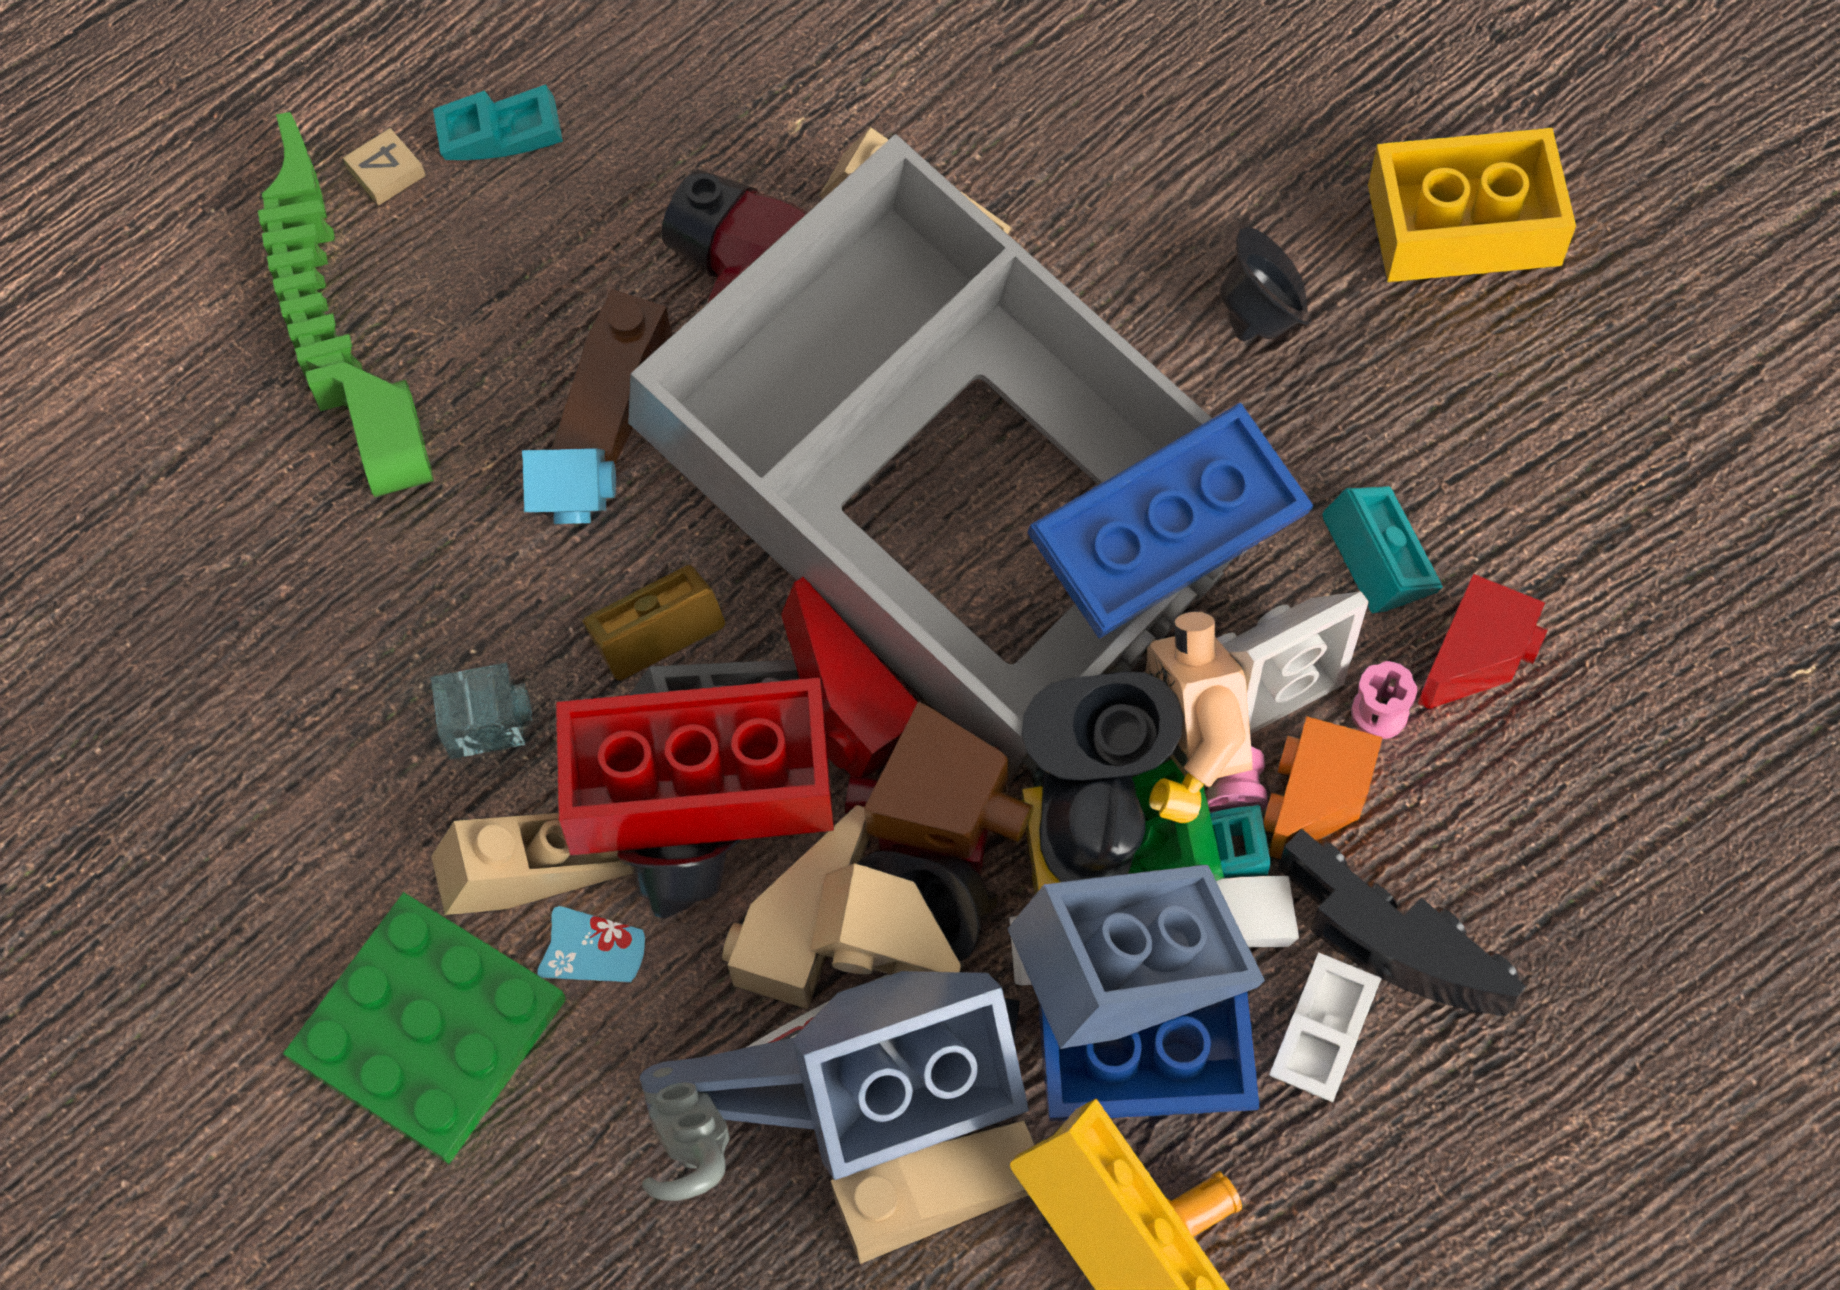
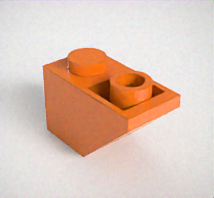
M1306 716L1301 738L1287 736L1277 773L1290 776L1285 795L1271 793L1263 821L1265 831L1274 834L1269 849V856L1281 859L1284 846L1301 829L1317 840L1360 818L1383 737Z

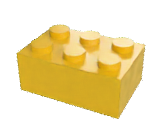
M1553 128L1377 144L1368 189L1387 282L1562 266L1576 228V223Z

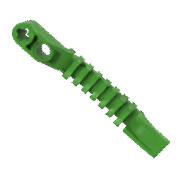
M290 112L276 114L284 146V161L275 181L262 192L264 209L258 210L259 223L264 232L262 233L263 244L268 254V267L273 277L275 293L279 299L281 313L286 322L299 365L320 411L343 405L349 407L363 467L374 497L434 481L433 473L407 381L402 380L389 383L363 371L361 362L351 354L352 343L350 335L346 334L338 337L335 334L336 324L333 313L328 315L324 313L329 311L327 299L317 290L326 288L324 276L315 267L328 265L326 252L317 244L335 241L334 230L324 221L327 215L320 184L296 122Z

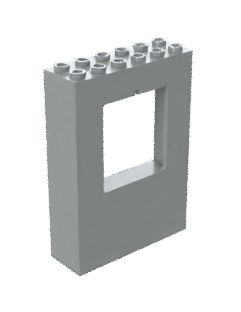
M895 134L630 374L628 423L796 580L804 577L862 642L938 713L989 745L999 747V751L1008 758V778L1011 779L1024 765L1032 772L1039 767L1028 755L1022 737L1024 713L1037 693L1050 683L1068 678L1131 672L1143 658L1141 655L1147 650V647L1154 640L1163 639L1175 626V619L1182 615L1195 598L1199 601L1224 574L1222 571L1233 559L1100 639L1076 604H1074L1017 663L1007 664L842 511V506L976 379L985 381L1098 485L1212 418ZM1248 550L1236 556V558H1241Z

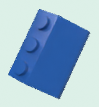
M1247 992L1117 1040L1060 1049L1039 1002L1042 1065L1049 1121H1066L1075 1109L1094 1099L1098 1100L1110 1118L1259 1109Z

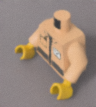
M1189 612L1178 616L1174 622L1175 636L1155 640L1147 647L1145 673L1163 680L1177 695L1183 712L1182 736L1170 758L1185 776L1182 784L1165 778L1160 779L1151 792L1149 805L1152 809L1159 811L1160 817L1178 823H1187L1197 817L1201 807V793L1199 790L1204 784L1211 787L1217 778L1252 770L1245 675L1242 667L1215 637L1214 618L1203 612Z

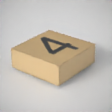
M391 128L343 157L347 170L378 206L426 176L422 164Z

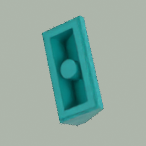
M1390 486L1346 488L1324 510L1322 514L1323 520L1359 590L1368 600L1367 606L1372 613L1392 610L1436 594L1443 588Z

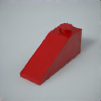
M802 577L794 582L781 613L799 679L820 678L829 760L837 767L845 768L851 776L866 778L888 762L918 702L812 585Z

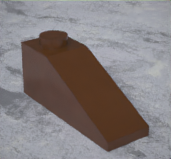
M611 289L587 336L551 450L602 449L605 450V461H614V464H616L633 429L628 423L630 374L672 337L667 306Z

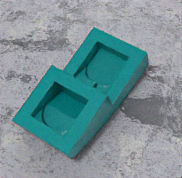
M546 84L495 103L484 90L433 109L440 154L445 160H480L505 157L563 142L555 98Z

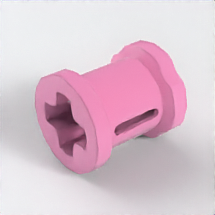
M1385 661L1379 665H1371L1365 670L1361 676L1358 694L1354 698L1351 709L1352 720L1359 731L1383 737L1382 739H1389L1402 731L1406 726L1409 709L1414 704L1417 694V686L1413 681L1411 672L1401 664L1391 661ZM1391 678L1396 680L1395 687L1389 686ZM1381 697L1389 699L1387 705L1378 702ZM1373 714L1379 716L1376 723L1371 720Z

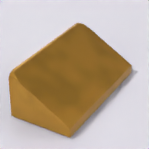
M692 564L678 569L584 617L585 619L582 620L610 672L617 680H623L725 626V619L713 590Z

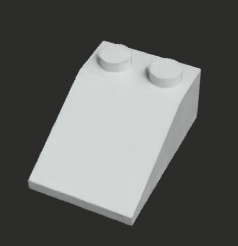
M1361 591L1310 598L1292 608L1286 604L1281 605L1266 613L1258 621L1256 627L1239 636H1236L1235 633H1227L1217 638L1243 669L1246 681L1250 734L1344 685L1368 605V600Z

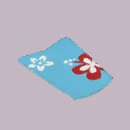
M562 906L554 907L552 911L551 943L538 967V975L541 978L632 982L637 975L644 956V932L639 928Z

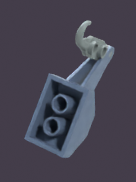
M901 971L838 992L793 1038L700 1058L661 1062L647 1068L641 1073L640 1082L652 1127L671 1159L681 1161V1164L686 1168L697 1169L691 1174L674 1181L659 1182L648 1177L643 1180L642 1188L650 1197L663 1201H678L701 1195L716 1186L725 1174V1157L723 1154L730 1139L725 1120L814 1129L822 1162L833 1179L837 1180L1028 1112L1027 1099L1002 987L988 973Z

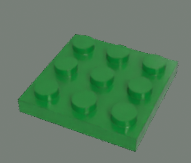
M403 892L283 1052V1055L303 1071L449 1165L566 1001V997L563 991Z

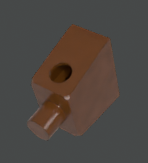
M918 702L864 807L866 832L870 835L959 858H970L984 829L1019 842L1030 821L1033 805L1002 793L1008 780V758L1001 751L929 706Z

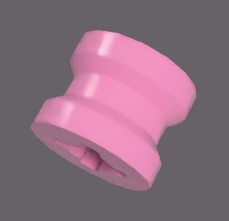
M1251 747L1252 770L1217 778L1212 786L1205 790L1210 813L1260 805L1262 811L1267 807V790L1260 784L1259 775L1265 768L1264 754L1261 750Z

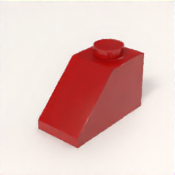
M1473 574L1427 677L1418 704L1431 709L1512 682L1520 661L1523 660L1533 665L1548 629L1536 624L1545 602Z

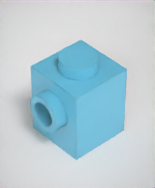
M522 450L524 512H553L554 524L591 523L590 511H607L606 498H615L614 461H605V450Z

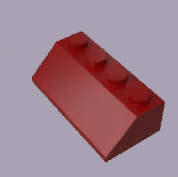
M820 678L556 702L559 822L570 855L834 831Z

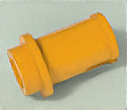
M1221 1171L1211 1174L1210 1178L1173 1200L1166 1198L1193 1237L1232 1213L1235 1214L1242 1210V1203L1235 1187L1226 1175L1223 1177Z

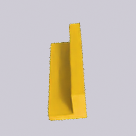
M1097 1099L1075 1109L1053 1136L1017 1154L1010 1162L1011 1170L1095 1290H1230Z

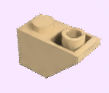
M855 863L825 874L810 951L832 957V966L834 968L854 974H871L872 970L889 975L901 971L960 972L961 965L914 882Z

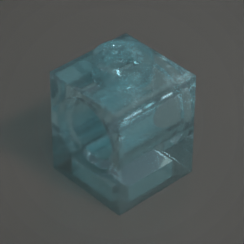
M507 663L431 677L438 735L450 759L525 745L522 722L532 720L529 694L525 683L515 685Z

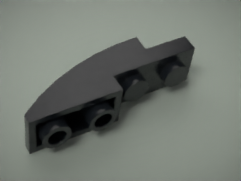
M1303 829L1284 846L1278 870L1285 876H1289L1290 881L1319 905L1310 930L1337 952L1389 983L1437 1003L1471 1012L1505 1017L1515 1007L1526 989V986L1518 980L1519 975L1516 969L1500 954L1494 951L1486 953L1467 937L1464 925L1450 911L1442 907L1434 909L1423 898H1420L1405 915L1401 914L1397 910L1398 905L1387 890L1372 881L1365 883L1346 867L1345 857L1333 844L1322 838L1315 840Z

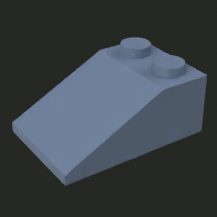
M1208 865L1044 884L1007 928L1060 1049L1117 1040L1258 988L1265 981Z

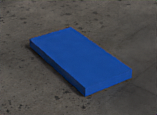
M1240 402L1032 523L1027 533L1100 639L1305 516L1312 509L1313 504Z

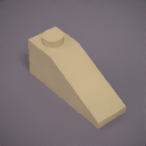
M856 805L834 826V831H828L750 904L743 925L736 922L733 923L727 935L722 954L723 961L728 962L733 986L808 1009L827 958L825 955L810 951L825 874L854 863L857 864L863 857L871 836L866 832L864 807Z
M1020 1121L941 1142L849 1176L831 1180L835 1202L859 1263L862 1264L1028 1196L1029 1194L1010 1168V1162L1017 1154L1034 1146L1025 1122Z

